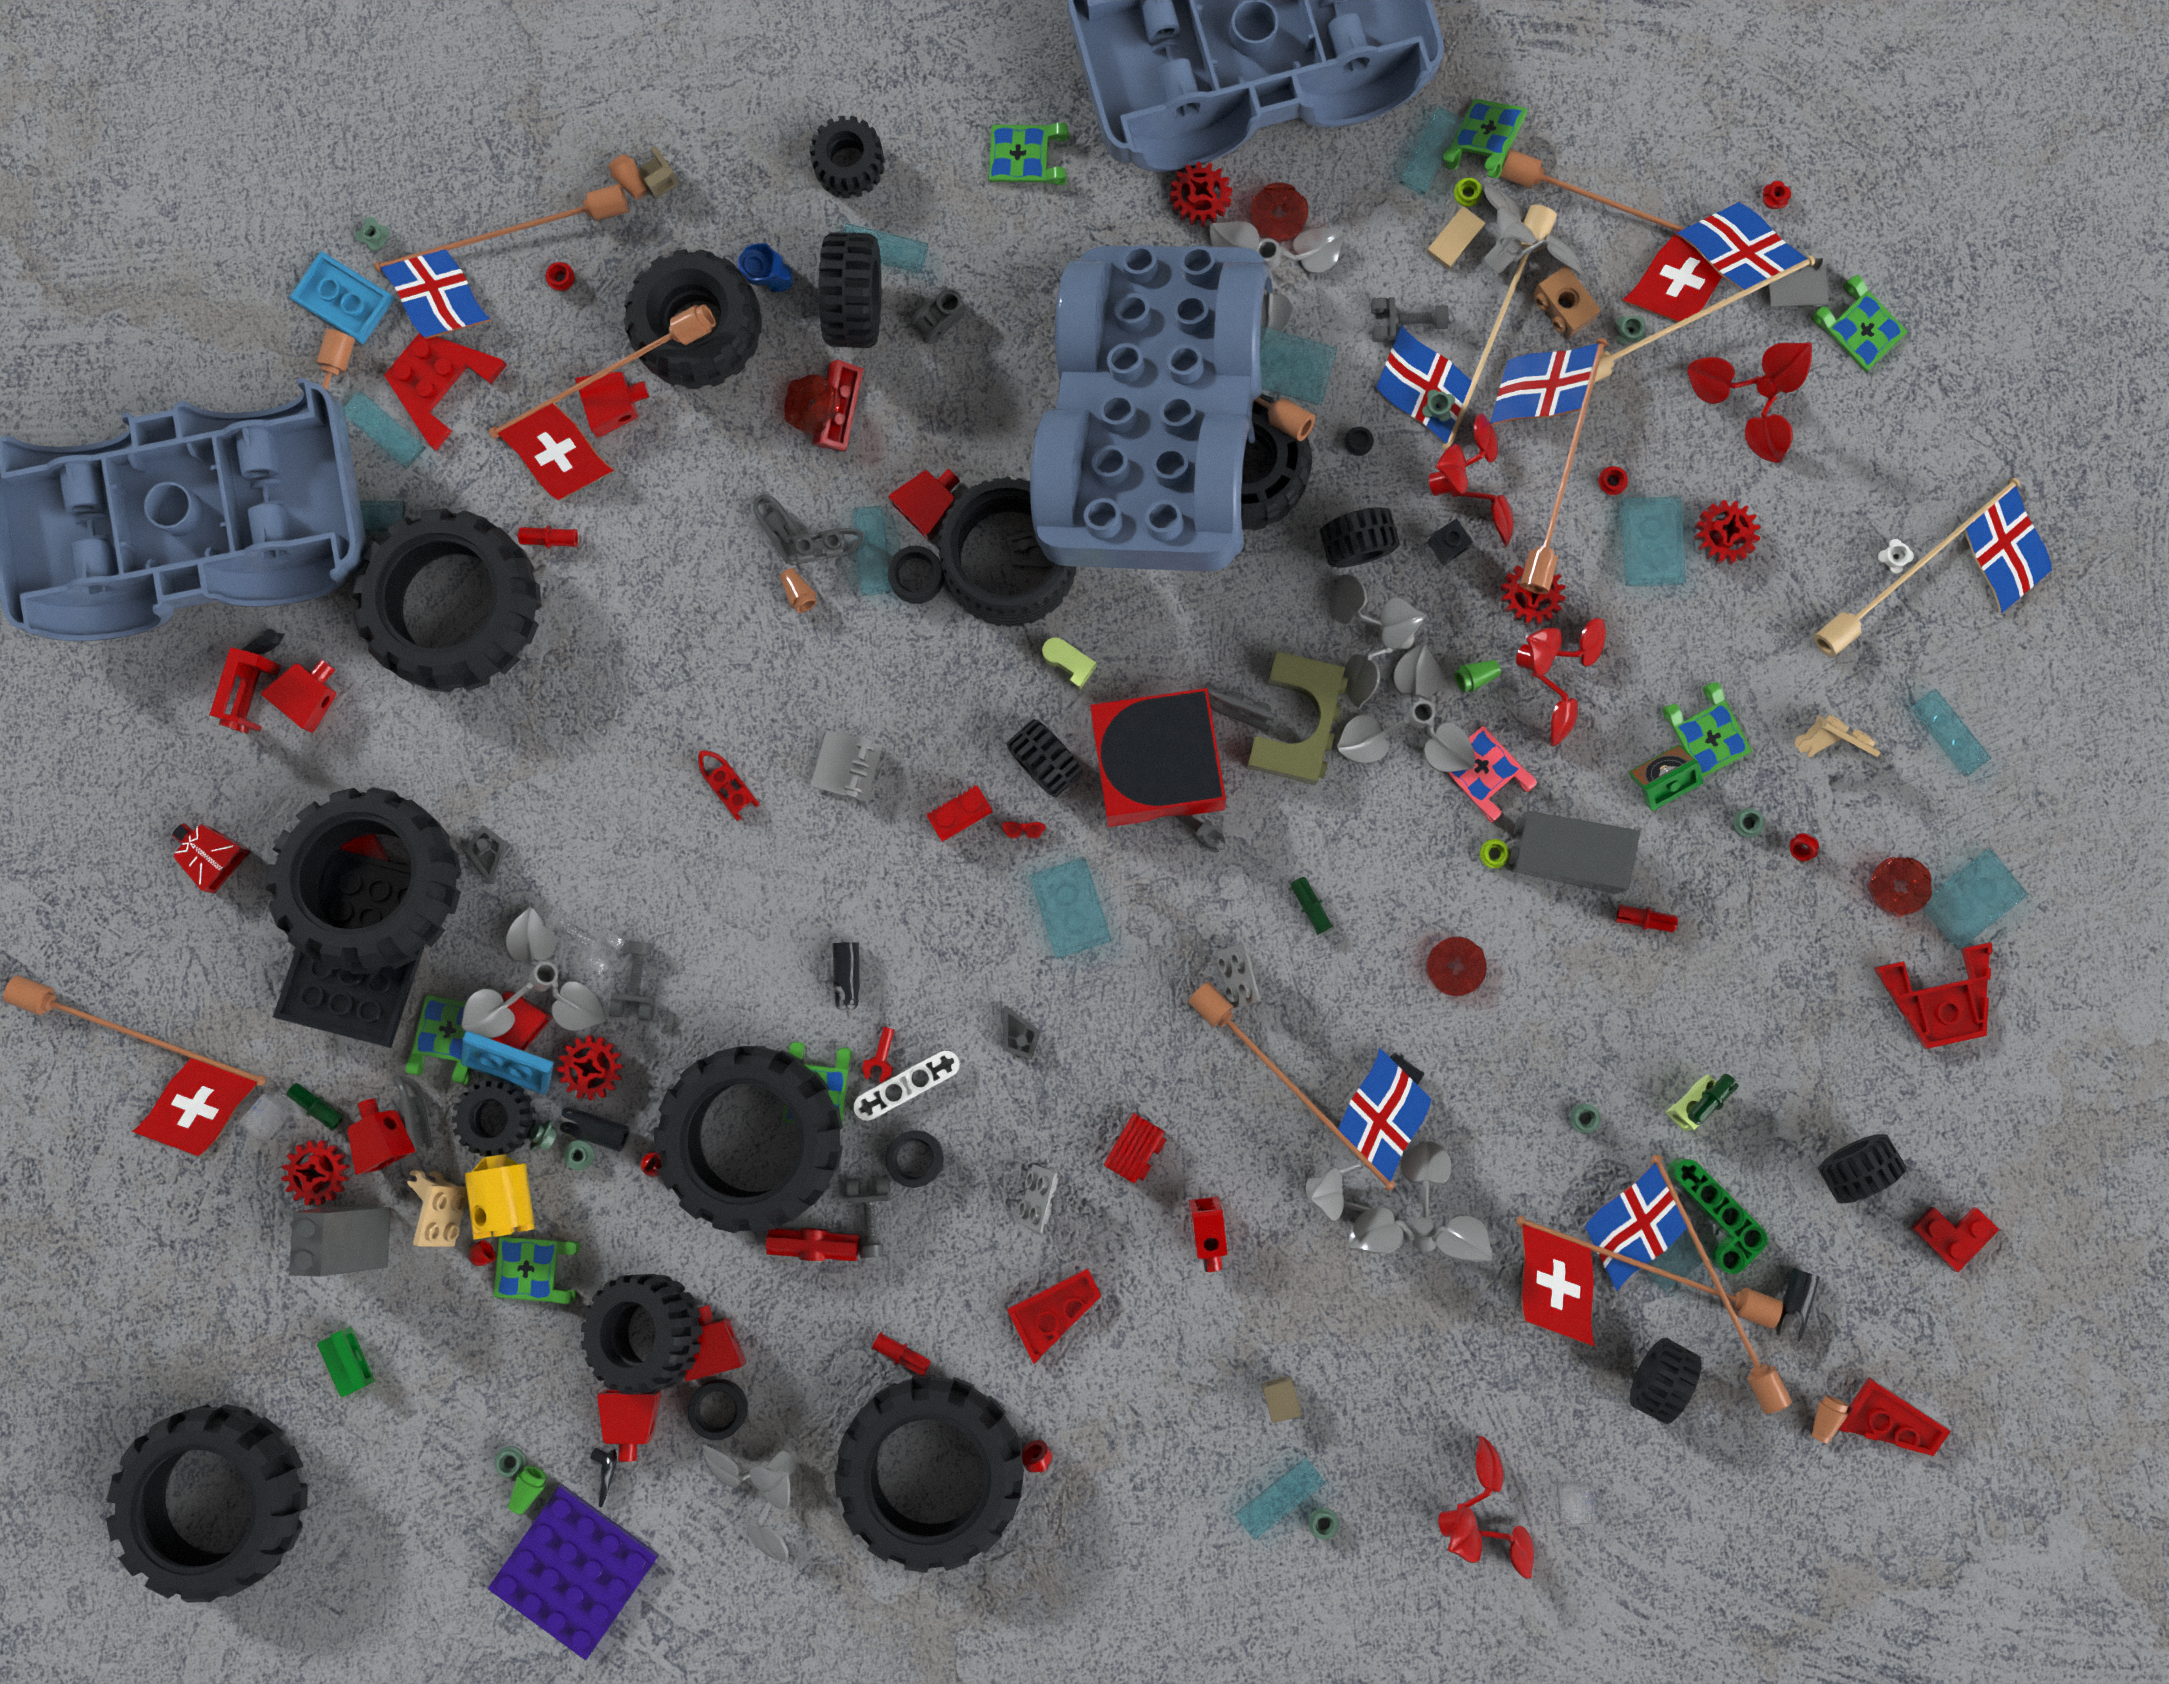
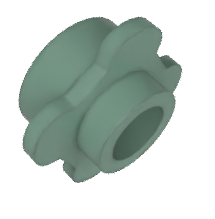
M368 217L364 220L362 229L356 231L355 238L358 242L366 243L370 250L377 251L386 243L390 230L385 225H379L375 218ZM375 232V235L370 236V233Z
M1622 316L1617 319L1616 326L1619 328L1617 341L1621 345H1626L1628 342L1637 343L1646 338L1644 334L1645 320L1643 317L1629 316L1626 318ZM1629 328L1633 329L1632 333L1628 331Z
M1430 390L1427 393V405L1422 410L1423 415L1427 418L1431 416L1439 418L1441 422L1448 421L1451 417L1449 411L1455 403V397L1445 392ZM1440 403L1442 407L1437 408L1436 404Z
M547 1120L544 1124L539 1123L533 1127L529 1136V1140L532 1141L530 1150L535 1151L536 1148H540L546 1151L551 1147L556 1137V1129L551 1127L552 1121Z

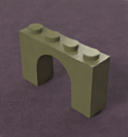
M1280 651L1275 652L1267 684L1297 691L1307 696L1316 708L1318 724L1315 733L1310 738L1295 744L1255 736L1247 769L1312 785L1318 782V778L1324 779L1328 762L1323 761L1325 750H1331L1335 735L1330 733L1332 721H1338L1341 711V705L1337 704L1339 693H1345L1348 677L1343 676L1345 667Z

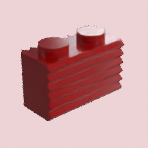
M974 785L973 789L969 788L968 792L963 791V795L958 794V798L953 797L952 801L948 800L947 804L943 803L942 807L938 806L937 810H932V813L927 812V818L943 842L993 813L979 787Z
M1133 1113L1103 1165L1134 1184L1137 1179L1143 1181L1152 1166L1147 1163L1153 1152L1158 1155L1167 1140L1162 1137L1165 1131Z

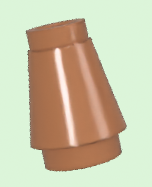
M623 154L609 164L610 176L620 183L635 200L647 194L649 189L646 187L633 158Z
M794 568L787 569L780 575L792 609H795L797 613H804L816 605V592Z
M1825 1395L1823 1400L1818 1402L1811 1436L1823 1443L1829 1444L1849 1415L1846 1412L1849 1406L1833 1396Z

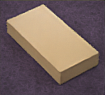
M1462 206L1430 245L1426 253L1449 270L1486 223Z

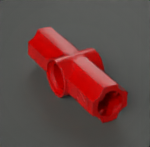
M801 1228V1230L771 1229L768 1230L766 1239V1255L793 1256L806 1261H825V1259L857 1261L860 1235L832 1233L826 1229Z

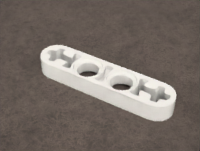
M951 1051L939 1052L860 1095L854 1102L855 1114L862 1120L869 1121L949 1079L960 1069L959 1057ZM941 1057L953 1058L955 1063L951 1065L952 1071L948 1073L946 1069L937 1072L940 1078L935 1081L933 1072L927 1064L932 1062L933 1068L942 1063ZM917 1070H924L928 1074L929 1080L924 1087H917L912 1082V1075ZM891 1084H897L902 1089V1097L895 1102L890 1101L886 1097V1089ZM880 1091L881 1099L887 1107L882 1109V1105L878 1104L872 1108V1115H869L867 1112L862 1113L860 1111V1108L863 1106L862 1101L866 1099L868 1102H872L878 1099L874 1093Z

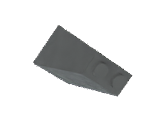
M1527 811L1522 814V818L1518 817L1516 820L1514 834L1518 835L1516 846L1511 847L1508 863L1512 864V872L1617 894L1629 890L1641 831Z
M330 1205L293 1212L289 1276L321 1277L388 1268L391 1207Z

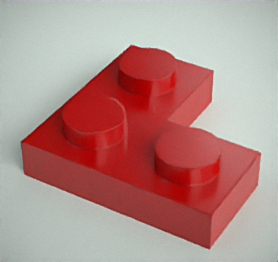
M1930 1207L1910 1227L1954 1272H1959L2000 1230L1975 1207L1955 1226L1935 1207Z

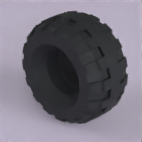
M687 249L677 250L673 252L672 256L664 259L660 256L650 262L652 266L645 272L640 271L634 279V287L632 291L627 293L624 304L626 308L624 318L625 331L635 352L669 334L670 319L682 306L695 301L712 303L719 308L721 318L717 329L707 339L687 345L671 339L640 356V361L652 374L654 373L664 382L673 386L676 384L682 385L687 389H700L705 385H712L714 387L725 383L724 379L732 374H739L745 368L744 364L751 356H754L758 348L759 334L762 333L760 306L755 292L745 275L725 257L722 259L715 256L713 252L701 249L696 252H688Z
M1264 394L1259 396L1270 404L1274 402L1273 397ZM1253 401L1251 417L1255 440L1261 442L1270 452L1272 466L1265 478L1254 483H1242V530L1252 529L1253 531L1266 528L1267 525L1278 522L1288 515L1305 492L1312 466V447H1310L1308 436L1303 441H1298L1270 425L1269 409Z

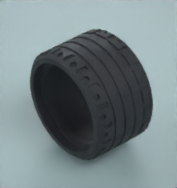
M1011 477L994 478L993 481L988 482L986 480L979 485H974L969 492L965 491L961 494V497L955 500L953 508H949L945 519H943V529L939 532L938 541L939 558L950 591L957 602L963 605L964 609L975 618H981L984 622L995 624L996 626H1001V624L1007 627L1024 626V623H1034L1046 617L1045 614L1048 612L1052 613L1063 602L1064 596L1068 595L1074 582L1077 566L1054 564L1049 575L1035 588L1018 595L1005 596L989 593L981 589L967 577L961 567L963 544L970 531L979 522L1001 512H1018L1032 517L1030 481L1021 478L1014 480Z

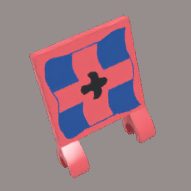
M1482 726L1468 738L1474 751L1475 767L1470 770L1446 773L1478 806L1484 816L1493 823L1502 813L1489 798L1513 777L1525 792L1531 791L1537 781Z

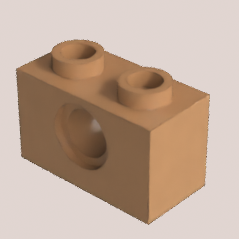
M1567 265L1539 283L1533 293L1537 306L1542 311L1548 313L1555 330L1560 334L1563 333L1567 339L1593 322L1601 312L1599 306ZM1564 299L1568 301L1571 308L1562 307L1558 300Z

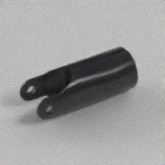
M857 942L833 943V987L835 1005L839 1010H845L846 1008L853 1010L858 1006L860 960L859 943Z
M570 1107L562 1110L564 1118L576 1123L563 1122L560 1125L562 1132L621 1152L629 1135V1126Z
M1792 1269L1783 1301L1782 1314L1776 1328L1777 1335L1780 1333L1785 1315L1790 1311H1797L1802 1321L1797 1341L1799 1342L1802 1339L1819 1283V1276L1798 1269Z

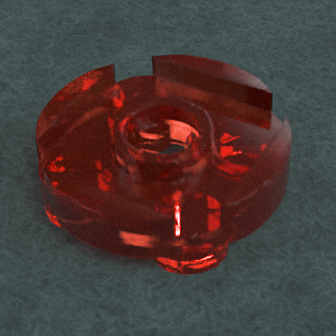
M1283 182L1268 184L1254 197L1250 209V219L1252 225L1257 229L1260 238L1285 242L1296 238L1304 228L1308 217V204L1305 197L1301 196L1291 184ZM1277 206H1280L1282 211L1287 212V215H1283L1282 218H1276L1271 212L1275 211Z
M815 374L790 382L784 404L786 422L806 434L821 432L826 428L824 424L830 418L834 420L838 413L840 397L837 389L824 377ZM812 399H814L816 401V404L811 405V409L809 410L808 404Z
M1890 857L1874 869L1867 888L1872 900L1881 910L1895 917H1903L1918 912L1929 902L1932 896V878L1928 869L1918 860L1910 857ZM1895 879L1898 882L1905 880L1908 883L1905 886L1908 891L1907 893L1897 892L1894 889L1895 884L1893 882Z
M1450 937L1440 941L1430 950L1426 959V974L1439 992L1448 996H1464L1475 991L1486 975L1487 963L1483 950L1467 938ZM1455 958L1460 959V964L1464 965V970L1459 971L1458 975H1454L1453 969L1448 968L1449 962H1454Z

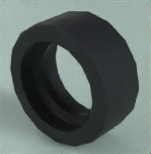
M908 546L900 549L892 557L888 565V580L893 592L901 600L911 604H922L932 600L940 592L944 583V573L939 558L930 549L923 546ZM912 558H920L927 561L933 570V579L930 585L921 591H910L899 580L901 566Z
M912 1130L904 1132L893 1139L887 1149L885 1160L887 1170L896 1182L902 1186L917 1188L925 1186L936 1179L942 1170L944 1155L942 1147L935 1137L925 1131ZM911 1141H919L927 1145L933 1158L928 1172L917 1177L908 1176L902 1172L897 1161L898 1152L901 1147Z
M714 1379L703 1384L691 1396L688 1404V1420L692 1429L699 1436L709 1440H723L732 1436L744 1424L748 1414V1401L743 1390L736 1383L726 1379ZM712 1392L726 1393L734 1401V1418L724 1427L714 1428L709 1426L700 1414V1406L703 1399Z

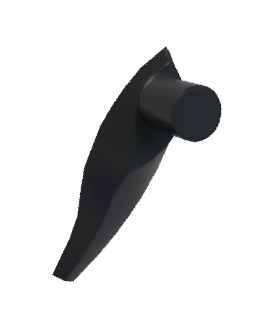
M268 629L263 636L253 640L240 650L259 655L264 654L278 646L285 633H276L274 630Z
M596 1447L592 1451L590 1459L602 1464L599 1507H603L615 1472L617 1453L615 1449L607 1453Z

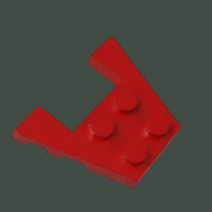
M418 333L384 376L429 446L437 451L452 433V430L430 413L466 368H470L491 385L507 364L502 359L437 336L425 339Z
M1992 942L1961 948L1968 979L1916 991L1911 989L1905 961L1874 967L1876 974L1924 1049L1987 1036L1989 1007L1987 987L1988 980L1991 977L1989 956L1992 954Z

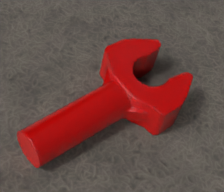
M883 1026L876 1055L870 1060H864L862 1068L866 1079L870 1078L872 1068L876 1065L882 1068L880 1083H884L892 1075L894 1068L889 1065L887 1056L895 1029Z

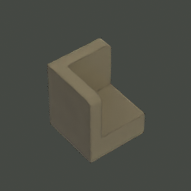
M654 146L651 150L655 158L638 169L646 186L654 198L657 199L677 186L679 182L658 148Z
M1290 1376L1261 1383L1273 1423L1302 1416L1293 1380Z

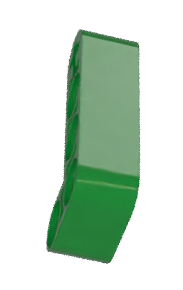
M1685 1158L1673 1160L1668 1166V1176L1671 1181L1726 1236L1712 1251V1264L1718 1270L1729 1274L1740 1273L1766 1247L1768 1241L1766 1232L1699 1163ZM1682 1166L1689 1167L1686 1172L1692 1179H1697L1696 1182L1689 1178L1681 1177L1683 1175ZM1709 1186L1712 1190V1197L1709 1201L1704 1202L1701 1198V1191L1704 1187ZM1727 1208H1731L1734 1215L1733 1220L1726 1224L1723 1221V1212ZM1752 1230L1755 1234V1241L1747 1246L1744 1237L1746 1232ZM1731 1251L1734 1255V1262L1729 1267H1726L1723 1263V1257L1727 1252Z

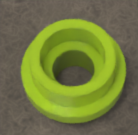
M1464 178L1455 185L1453 195L1456 202L1461 206L1472 207L1481 200L1483 189L1476 179ZM1464 190H1469V191H1471L1472 196H1471V197L1465 196V195L1463 194V191H1464Z
M1490 839L1481 846L1479 856L1485 866L1497 869L1507 863L1510 852L1508 846L1503 841ZM1491 849H1496L1499 852L1497 859H1492L1489 856Z

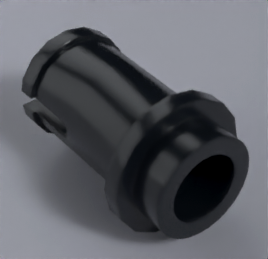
M1394 1052L1390 1058L1418 1085L1424 1076V1072L1403 1059L1404 1055L1402 1053L1398 1055Z

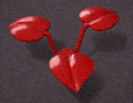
M1783 342L1772 345L1765 351L1762 358V369L1765 374L1762 377L1756 376L1753 379L1736 383L1731 382L1735 376V369L1725 359L1703 357L1689 364L1687 372L1694 392L1701 400L1710 404H1717L1726 400L1730 394V388L1735 389L1752 384L1757 385L1759 394L1767 397L1768 401L1761 412V417H1753L1746 423L1745 439L1751 450L1762 459L1774 463L1783 461L1793 440L1792 427L1781 415L1772 414L1767 416L1772 403L1777 399L1776 394L1781 391L1785 393L1793 392L1805 382L1811 367L1812 344L1810 342Z
M1484 413L1476 416L1474 422V436L1480 449L1479 453L1466 460L1458 444L1449 446L1435 466L1439 472L1429 475V486L1434 496L1451 493L1452 497L1463 496L1490 500L1492 503V519L1503 541L1504 548L1510 542L1514 525L1513 512L1508 500L1504 495L1496 497L1493 494L1466 491L1468 478L1465 468L1484 458V456L1489 463H1492L1498 454V440L1495 430Z
M1594 618L1586 624L1581 634L1580 649L1578 651H1559L1562 635L1559 629L1553 627L1539 630L1527 636L1528 644H1523L1518 650L1516 656L1517 666L1532 670L1533 677L1539 678L1561 696L1562 701L1556 704L1552 714L1551 747L1559 744L1572 731L1578 716V702L1574 698L1569 699L1568 694L1545 677L1544 674L1551 668L1555 656L1581 657V664L1585 667L1594 664L1600 657L1606 640L1605 623L1601 618Z
M1478 1436L1476 1473L1485 1490L1469 1501L1457 1504V1510L1443 1511L1439 1514L1438 1523L1444 1537L1451 1536L1447 1551L1460 1556L1469 1563H1477L1482 1553L1481 1536L1505 1539L1511 1544L1509 1557L1513 1567L1523 1578L1531 1579L1534 1548L1531 1536L1526 1528L1515 1526L1513 1536L1506 1533L1477 1530L1478 1525L1476 1524L1475 1515L1468 1508L1490 1496L1492 1491L1495 1493L1500 1492L1503 1485V1466L1498 1452L1485 1437Z

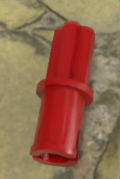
M547 525L546 528L521 527L518 531V541L522 545H542L547 549H550L552 546L576 548L578 545L577 529H555L550 525Z
M1619 904V910H1617L1616 923L1640 926L1642 930L1651 928L1674 932L1678 925V917L1676 915L1651 911L1650 907L1641 909Z
M882 1332L879 1333L871 1348L895 1361V1366L900 1364L920 1376L926 1374L931 1364L928 1358L908 1348L907 1343L902 1345Z

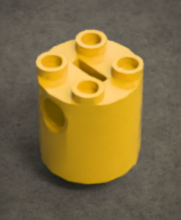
M506 1154L481 1158V1161L471 1172L464 1173L473 1240L492 1237L491 1231H493V1237L512 1234V1232H515L514 1227H516L517 1232L535 1229L526 1163L518 1164L507 1157Z

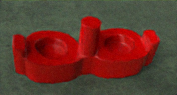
M1008 821L1002 823V831L1011 839H1017L1022 832H1025L1030 839H1037L1046 828V824L1041 822L1019 824Z

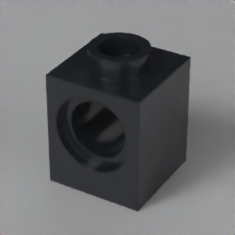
M1456 518L1433 533L1427 543L1442 565L1445 566L1468 551L1473 541Z

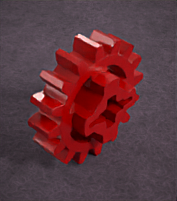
M1199 161L1195 169H1192L1187 164L1185 166V174L1180 171L1176 173L1177 181L1171 182V190L1173 191L1170 192V201L1174 202L1172 207L1174 212L1181 210L1180 220L1189 217L1190 225L1192 226L1196 220H1200L1201 226L1205 227L1207 219L1212 223H1216L1217 214L1221 217L1225 216L1226 209L1224 207H1230L1231 199L1229 197L1232 196V188L1227 187L1229 185V177L1221 178V168L1214 172L1212 171V163H1208L1206 168H1202ZM1216 186L1220 193L1219 199L1217 198V194L1214 193ZM1183 189L1185 190V194L1188 196L1186 202L1183 200L1182 197Z
M1722 500L1718 507L1713 503L1708 507V512L1703 511L1699 515L1702 521H1698L1694 528L1701 530V532L1697 533L1694 539L1702 540L1698 550L1707 549V559L1714 555L1717 556V564L1722 563L1726 558L1728 564L1731 565L1736 561V557L1742 561L1747 557L1746 553L1751 554L1756 549L1752 543H1757L1760 537L1755 535L1754 532L1758 531L1761 526L1753 525L1752 521L1757 515H1747L1746 512L1749 506L1746 505L1739 509L1738 501L1735 500L1728 506L1727 501ZM1724 515L1722 521H1712L1714 517ZM1739 543H1742V546L1740 548L1730 550L1733 544L1738 545Z
M1519 565L1515 566L1513 569L1514 574L1508 573L1505 577L1509 583L1501 586V590L1507 592V594L1501 597V602L1509 603L1505 612L1513 610L1515 612L1513 620L1516 621L1523 617L1524 625H1528L1531 619H1534L1536 626L1540 625L1542 617L1546 621H1550L1553 618L1552 612L1557 614L1562 609L1557 603H1563L1566 599L1565 596L1559 594L1566 588L1565 585H1558L1557 583L1561 578V574L1553 576L1549 593H1535L1538 596L1533 600L1532 593L1521 588L1520 583H1517L1522 578L1524 569ZM1516 599H1519L1523 607L1519 605ZM1539 604H1549L1544 610L1536 611Z
M587 1035L586 1043L581 1038H576V1047L566 1045L565 1048L569 1054L567 1056H559V1059L565 1062L564 1066L557 1068V1071L564 1072L565 1074L559 1080L560 1083L570 1084L566 1090L568 1093L577 1090L576 1098L583 1099L586 1093L588 1100H595L596 1093L601 1098L607 1097L606 1089L615 1091L617 1088L613 1083L614 1080L623 1079L621 1075L617 1074L619 1069L625 1068V1065L617 1063V1059L622 1056V1053L612 1052L616 1046L614 1043H609L605 1046L604 1037H599L596 1043L592 1035ZM591 1048L586 1056L582 1058L577 1057L584 1049ZM605 1055L608 1058L610 1068L606 1066L603 1059ZM592 1063V1066L601 1072L589 1073L590 1070L581 1064ZM572 1068L575 1069V1071H576V1073H577V1075H578V1080H577V1081H576V1079H575V1077H574V1075H573V1070H572ZM600 1078L606 1079L598 1087L591 1088V1086L594 1085L595 1080Z
M315 1140L307 1141L306 1146L303 1144L295 1146L297 1154H287L291 1163L282 1165V1168L288 1171V1175L283 1176L281 1179L290 1183L285 1191H295L296 1194L293 1198L295 1201L302 1200L305 1197L304 1205H313L314 1201L317 1205H323L326 1199L328 1201L337 1199L335 1192L345 1191L341 1182L350 1180L349 1176L344 1175V1170L351 1167L349 1164L342 1163V1160L347 1155L345 1153L336 1154L339 1146L331 1145L328 1147L327 1140H320L318 1144ZM313 1153V1155L309 1156V1160L306 1163H301L306 1156ZM315 1168V1171L320 1172V1174H324L325 1176L317 1177L316 1174H314L312 1171H307V1169ZM331 1182L328 1188L319 1193L325 1183Z

